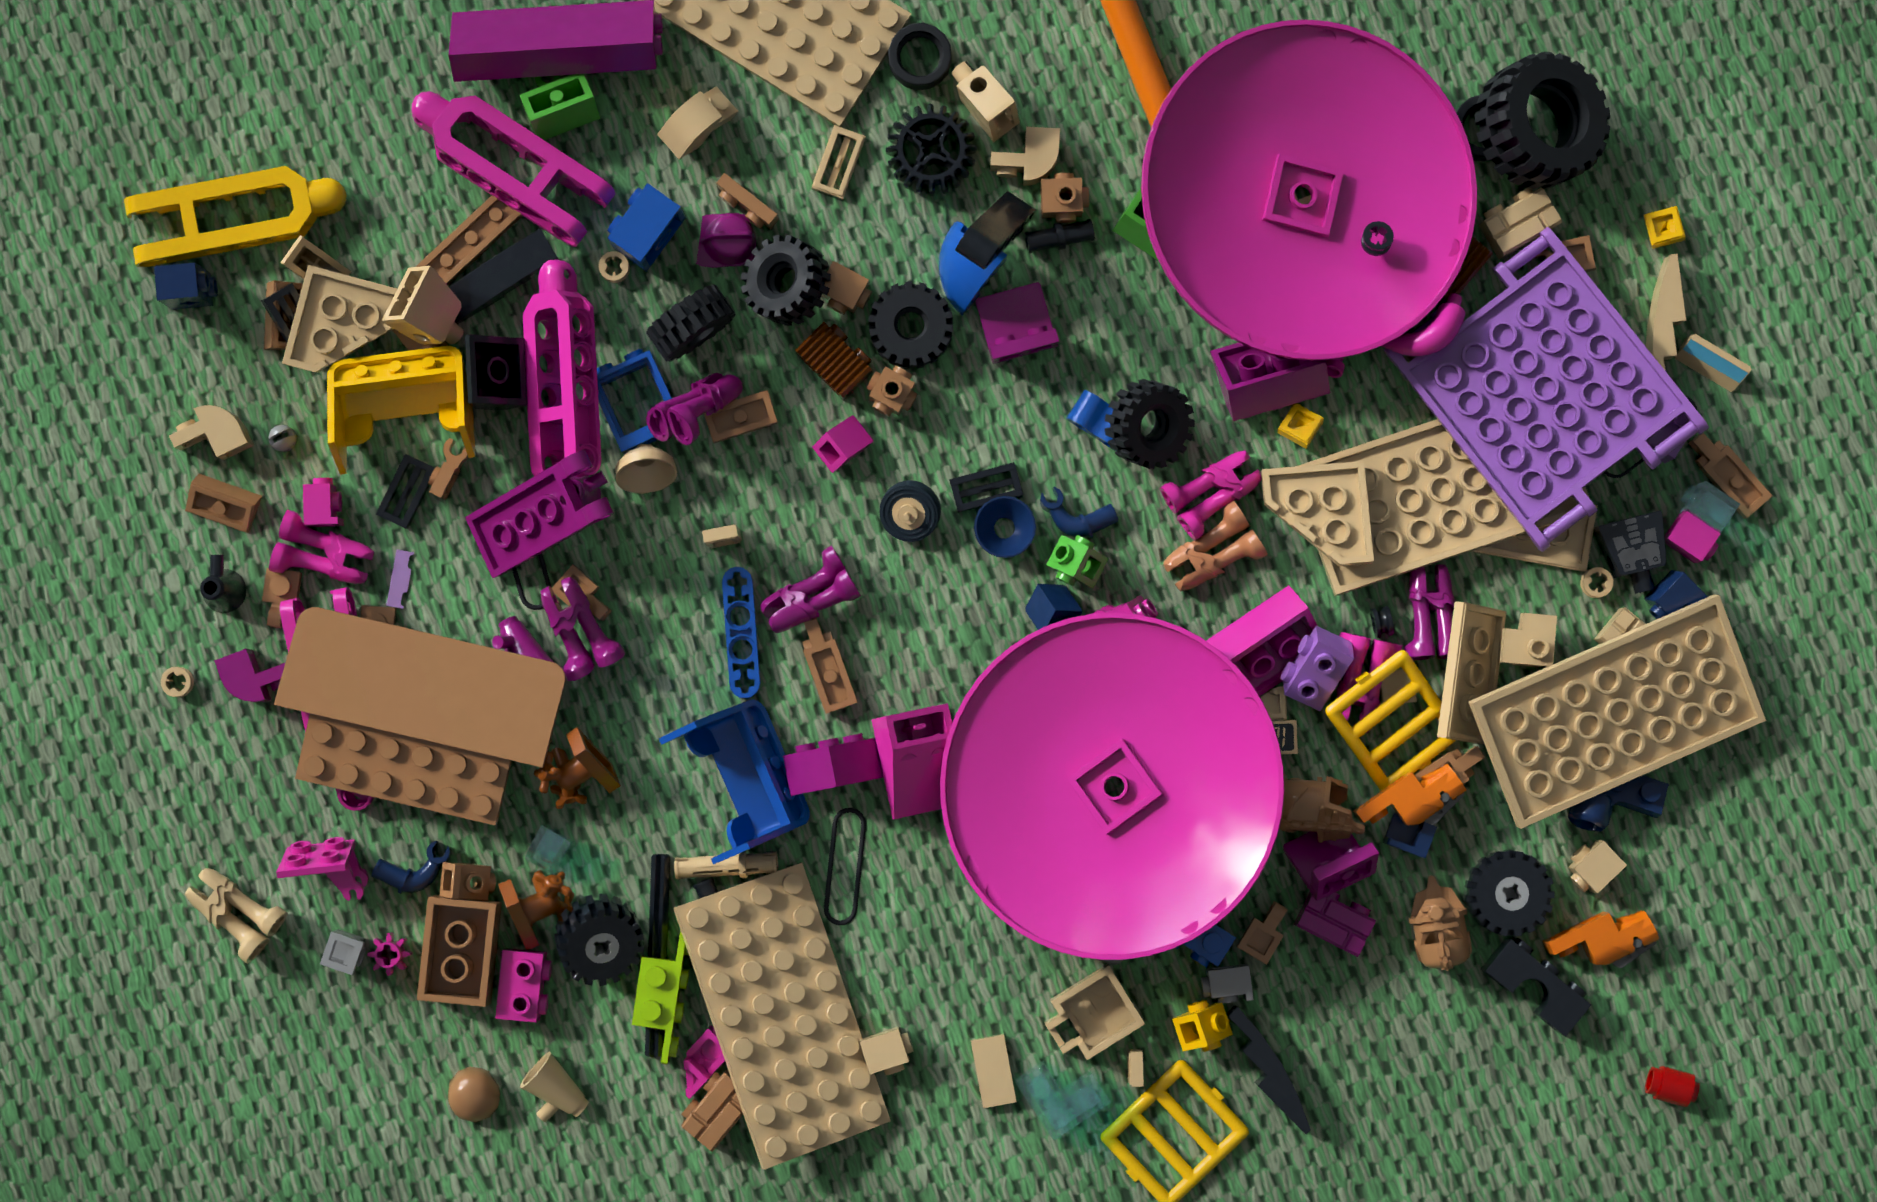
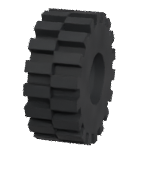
M781 235L773 236L774 242L766 239L761 242L764 247L762 250L755 247L751 252L755 257L752 261L747 259L744 264L749 269L748 273L742 272L741 280L747 282V285L741 286L743 294L748 296L744 299L747 305L753 307L752 310L757 314L785 326H792V322L801 324L804 322V315L812 318L816 314L813 308L815 306L821 308L824 304L820 298L822 294L828 295L830 288L824 286L825 282L831 281V274L824 271L829 268L826 260L822 259L824 255L811 245L790 235H786L785 238ZM794 269L795 279L793 285L788 291L781 293L780 284L782 278L788 271Z
M908 281L900 286L897 283L891 286L889 291L886 292L884 290L879 295L880 298L877 302H874L871 315H869V333L872 344L878 351V354L888 360L890 364L902 366L903 369H910L912 367L919 369L923 368L924 365L937 361V358L947 350L953 332L952 312L948 307L946 299L939 295V291L935 288L930 289L927 287V284L921 282L918 285ZM909 312L917 313L924 321L923 332L915 338L904 337L898 330L900 317Z
M713 284L712 286H706L703 290L695 291L693 295H688L683 301L673 305L669 311H665L660 315L659 319L652 323V326L647 329L646 334L664 360L671 362L675 358L676 360L681 358L684 354L687 355L694 348L701 346L705 341L714 337L717 332L723 330L726 327L725 325L733 320L732 318L736 314L717 285Z
M1146 379L1139 380V384L1131 382L1127 384L1129 391L1120 389L1116 393L1120 398L1118 402L1111 400L1108 406L1113 409L1112 415L1106 414L1105 421L1110 423V427L1105 428V435L1113 438L1108 441L1110 448L1117 450L1115 452L1117 456L1128 462L1148 469H1155V466L1159 468L1167 467L1166 461L1174 463L1178 460L1176 453L1184 454L1187 450V447L1183 445L1185 440H1192L1193 434L1189 433L1188 429L1189 427H1195V420L1189 418L1188 415L1194 413L1193 408L1185 404L1189 399L1186 395L1179 393L1180 390L1175 387ZM1149 411H1153L1155 414L1154 427L1148 435L1143 436L1141 434L1142 419Z

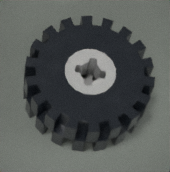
M1513 850L1495 851L1489 853V856L1479 859L1477 861L1478 864L1469 871V880L1465 881L1464 887L1467 888V895H1464L1465 902L1469 905V913L1471 916H1474L1480 926L1499 935L1516 937L1522 936V933L1525 932L1531 933L1536 930L1535 926L1538 924L1542 925L1547 920L1544 916L1547 912L1551 913L1553 906L1550 905L1551 898L1555 899V891H1551V884L1554 883L1552 877L1546 874L1547 869L1543 864H1539L1537 859L1531 855Z
M599 894V900H594L592 895L585 896L586 903L580 905L579 901L576 900L572 903V912L567 909L562 912L561 915L564 922L557 920L555 926L557 933H554V940L560 961L567 973L571 972L572 978L578 982L583 977L584 983L591 986L594 980H598L599 986L607 985L606 979L612 978L613 982L616 983L621 980L619 974L622 972L627 976L633 972L631 963L638 966L641 961L639 953H644L645 948L642 941L644 940L642 929L631 906L626 902L622 905L620 898L613 896L612 900L609 901L607 894ZM596 943H598V944H599V943L604 944V945H601V946H595Z

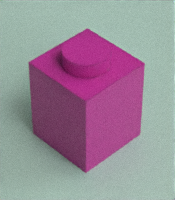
M1684 511L1676 517L1664 535L1666 545L1695 564L1702 562L1704 559L1708 561L1719 547L1716 540L1721 533L1690 512Z

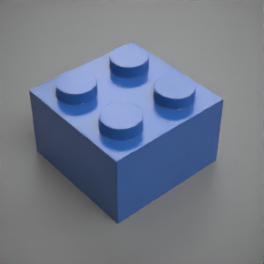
M648 183L643 189L639 187L634 191L627 203L630 205L629 209L623 217L618 215L607 230L610 233L608 240L613 248L646 272L686 219L681 206Z

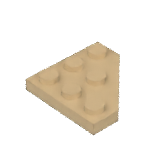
M308 265L282 364L318 373L336 361L345 358L390 332L393 328L385 324L382 319L397 288Z
M1364 461L1262 469L1264 505L1336 565L1373 564L1374 554Z

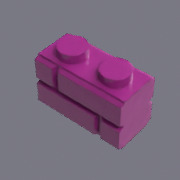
M1309 892L1293 925L1358 957L1376 920L1368 917L1371 910L1356 902H1352L1350 907L1339 902L1340 894L1336 892L1318 901Z

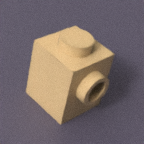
M1596 840L1590 847L1585 844L1576 850L1571 856L1574 862L1568 868L1573 873L1570 879L1581 891L1585 893L1589 889L1590 892L1598 894L1627 864L1604 840Z
M899 1027L860 1040L870 1074L883 1070L885 1075L900 1072L905 1069L903 1064L909 1062L908 1053L914 1052L908 1032L901 1034Z

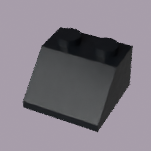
M465 335L468 404L475 409L508 410L527 406L524 338Z

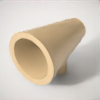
M551 1052L541 1057L520 1084L521 1089L546 1101L537 1111V1116L543 1122H547L559 1109L577 1117L589 1103L585 1095Z

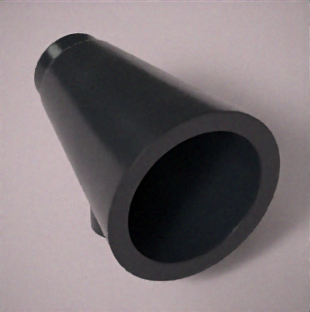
M210 555V575L200 585L203 599L207 606L216 612L229 613L235 611L245 600V582L237 572L224 569V555ZM213 581L217 584V591L209 595L207 588L209 583Z

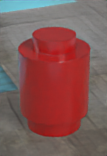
M1660 1066L1659 1068L1651 1067L1645 1083V1092L1652 1095L1653 1099L1685 1108L1690 1102L1694 1103L1696 1101L1700 1088L1699 1083L1695 1082L1694 1074L1665 1066Z

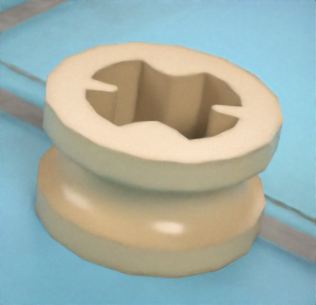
M610 251L605 253L599 260V271L605 280L618 283L628 276L630 265L622 253ZM616 258L622 261L620 263L622 272L618 275L613 272L612 276L607 274L606 272L609 270V267L606 263L610 259L616 262Z
M1595 567L1587 570L1582 575L1580 586L1587 596L1600 598L1606 596L1612 590L1613 578L1606 569ZM1593 573H1596V577L1602 575L1605 579L1601 584L1603 588L1601 592H1598V588L1592 590L1589 587V584L1592 582L1590 576Z
M171 667L161 677L163 691L172 697L186 696L192 691L194 686L192 673L183 667ZM173 674L176 676L184 675L186 682H182L185 685L182 690L179 688L171 689L169 682H173L170 679Z

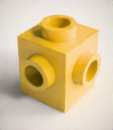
M1201 1000L1187 1006L1188 1012L1172 1019L1182 1051L1201 1048L1202 1052L1210 1051L1222 1046L1220 1040L1233 1035L1222 1002L1208 1005L1207 1000Z

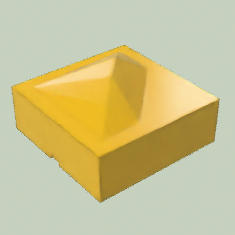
M1677 206L1643 215L1652 249L1685 241V233Z
M1295 403L1280 424L1277 433L1307 449L1323 424L1324 418Z

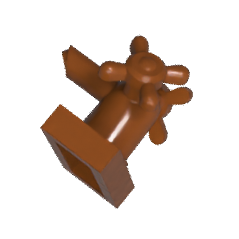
M578 727L566 734L574 757L569 760L565 750L555 747L551 752L548 751L544 767H539V769L534 771V775L541 781L539 787L541 793L546 794L548 792L550 780L556 781L557 785H551L550 791L553 794L559 795V799L556 801L557 809H562L565 804H572L574 802L586 804L587 797L578 794L577 790L581 787L582 783L592 777L609 793L621 786L611 762ZM553 758H554V761H555V763H556L557 768H556V767H553V765H552V760H553Z
M542 870L536 871L532 878L536 893L525 898L518 896L511 879L498 884L506 908L526 950L539 946L532 927L533 923L551 915H557L558 921L564 922L561 915L565 909L570 912L573 911L571 902L574 898V893L571 888L563 885L565 873L562 871L557 875L545 876ZM558 892L565 895L563 902L560 901Z

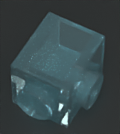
M1705 481L1697 486L1692 484L1681 499L1685 504L1679 512H1690L1720 533L1740 503Z

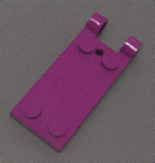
M586 450L565 457L560 462L465 517L492 579L506 574L592 524L614 514L607 497L583 507L573 485L571 477L593 467Z

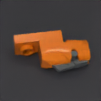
M1445 764L1441 768L1421 776L1423 780L1420 782L1412 772H1407L1353 812L1360 822L1365 823L1369 820L1371 824H1374L1389 813L1386 807L1391 805L1405 825H1417L1422 822L1435 825L1465 795L1464 792L1467 790L1452 768Z
M1640 910L1634 914L1616 918V923H1614L1610 913L1603 911L1542 942L1549 954H1559L1560 957L1574 953L1579 949L1577 944L1581 943L1592 964H1613L1618 968H1623L1657 943L1656 941L1659 940V936L1645 911Z

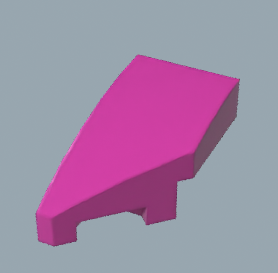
M712 1025L686 1052L687 1057L683 1060L687 1081L685 1092L686 1097L689 1099L725 1061Z

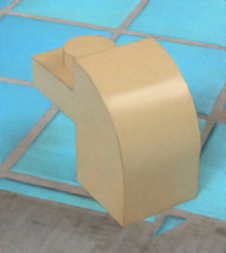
M716 86L704 94L700 91L687 100L671 115L657 135L680 160L698 149L713 130L730 121L738 113V110Z
M1026 127L1024 153L991 152L990 171H997V176L1003 178L1017 177V172L1023 173V186H1030L1041 182V179H1045L1051 174L1056 165L1059 153L1060 128Z
M213 405L194 408L199 421L195 422L192 419L183 422L176 427L177 432L169 435L174 448L181 451L208 438L216 457L222 460L254 446L243 422L233 413Z

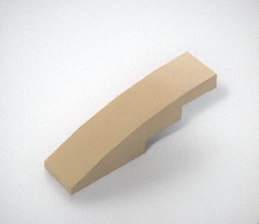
M1671 254L1663 260L1653 291L1647 324L1646 348L1664 370V360H1670L1677 356L1673 325H1679L1686 321L1678 254Z

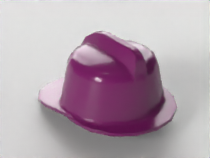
M725 213L702 216L697 265L709 268L735 267L744 265L747 259L751 261L754 259L755 256L751 252L756 247V236L751 223L744 214Z

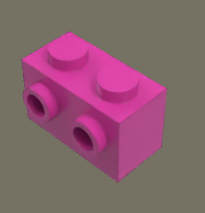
M511 948L502 950L495 1019L536 1023L540 1020L541 1015L547 1014L549 996L548 994H543L544 980L550 981L552 972V960H546L547 952Z

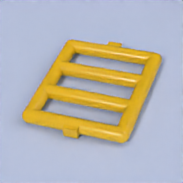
M1405 650L1395 653L1370 674L1366 671L1355 679L1357 684L1325 709V713L1380 791L1407 772L1414 774L1418 770L1421 771L1431 764L1433 758L1457 741L1438 737L1388 777L1378 765V762L1432 720L1437 718L1439 721L1442 701ZM1401 667L1410 679V682L1351 727L1342 712ZM1419 692L1428 707L1369 752L1360 737Z
M1178 1060L1101 1133L1100 1138L1127 1168L1125 1172L1133 1181L1136 1182L1138 1180L1158 1202H1179L1248 1136L1249 1129L1223 1102L1224 1096L1215 1087L1211 1089L1186 1061ZM1180 1077L1193 1088L1232 1130L1219 1145L1211 1139L1166 1091ZM1156 1100L1208 1154L1196 1167L1192 1168L1142 1115ZM1130 1124H1133L1183 1177L1169 1192L1117 1138Z

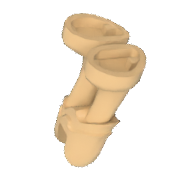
M204 868L198 877L214 890L212 894L207 897L198 889L190 886L186 890L185 896L216 929L219 930L222 926L240 943L238 956L248 964L261 953L270 940L232 914V906L255 922L258 928L268 937L273 936L277 932L288 913L278 906L268 909L243 894L238 889L237 884L214 869Z

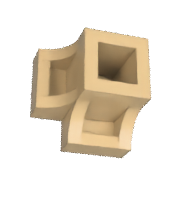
M1521 613L1518 629H1502L1500 663L1541 668L1553 665L1557 616Z

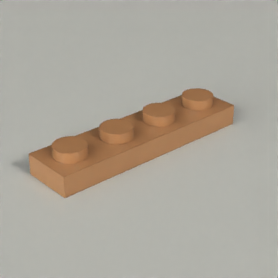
M493 195L490 196L416 267L431 266L449 286L522 217L521 213L513 210Z

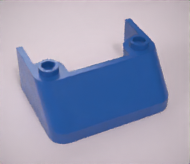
M748 700L696 720L659 738L662 745L684 736L688 748L696 756L706 757L712 754L739 816L730 820L727 825V837L732 849L711 858L713 865L808 822L810 816L808 804L803 794L790 795L783 756L786 754L765 707L759 701Z

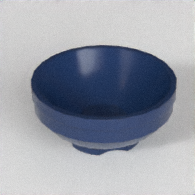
M1000 496L989 500L980 508L975 518L974 531L978 543L986 552L996 557L1009 558L1021 554L1029 547L1035 536L1036 523L1032 511L1024 502L1014 497ZM1001 518L1010 519L1014 523L1015 530L1009 538H1000L994 531L995 523Z

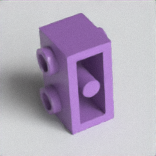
M1315 626L1310 636L1305 635L1298 646V655L1294 661H1289L1282 671L1281 680H1283L1284 695L1321 711L1354 660L1352 643L1321 627Z

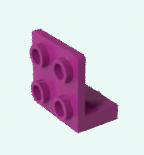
M1039 282L976 299V306L992 364L1058 347L1059 339L1056 328L1053 329Z
M1309 832L1283 845L1284 853L1316 901L1376 874L1379 852L1372 842L1360 847L1352 834L1349 838L1337 839L1336 841L1326 840L1320 843L1318 842L1317 833Z

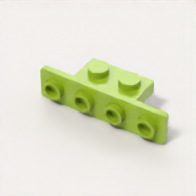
M681 930L676 961L642 956L632 1025L665 1030L661 1064L666 1065L670 1062V1057H677L680 1037L674 1036L675 1023H682L685 1003L679 1002L680 989H687L690 969H684L685 955H689Z

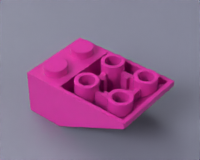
M948 703L872 719L892 820L942 809L940 797L942 757L952 725Z

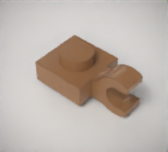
M451 438L445 442L443 447L446 462H443L441 468L437 466L434 469L428 482L431 485L429 492L444 500L447 499L461 471L462 464L468 459L465 447L460 455L455 456L452 454V447L455 441Z
M572 564L552 587V590L563 602L571 606L565 595L561 580L567 577L575 579L590 602L589 607L592 614L599 620L604 621L612 610L594 596L600 587Z
M266 568L262 602L272 603L267 617L268 626L283 629L280 616V602L299 598L301 572L286 570L283 573H275Z
M1274 901L1263 922L1253 917L1236 946L1267 965L1284 936L1276 928L1286 914L1287 909Z

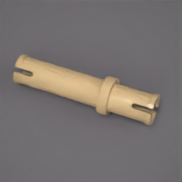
M744 851L714 865L711 858L715 856L676 857L674 861L676 879L740 875V878H747L751 874H767L778 871L777 851L748 854Z

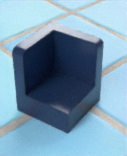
M1037 584L1025 607L1026 613L1038 630L1068 618L1081 616L1083 612L1065 585Z
M1395 812L1383 843L1420 858H1426L1437 826L1426 822L1408 826L1402 822Z

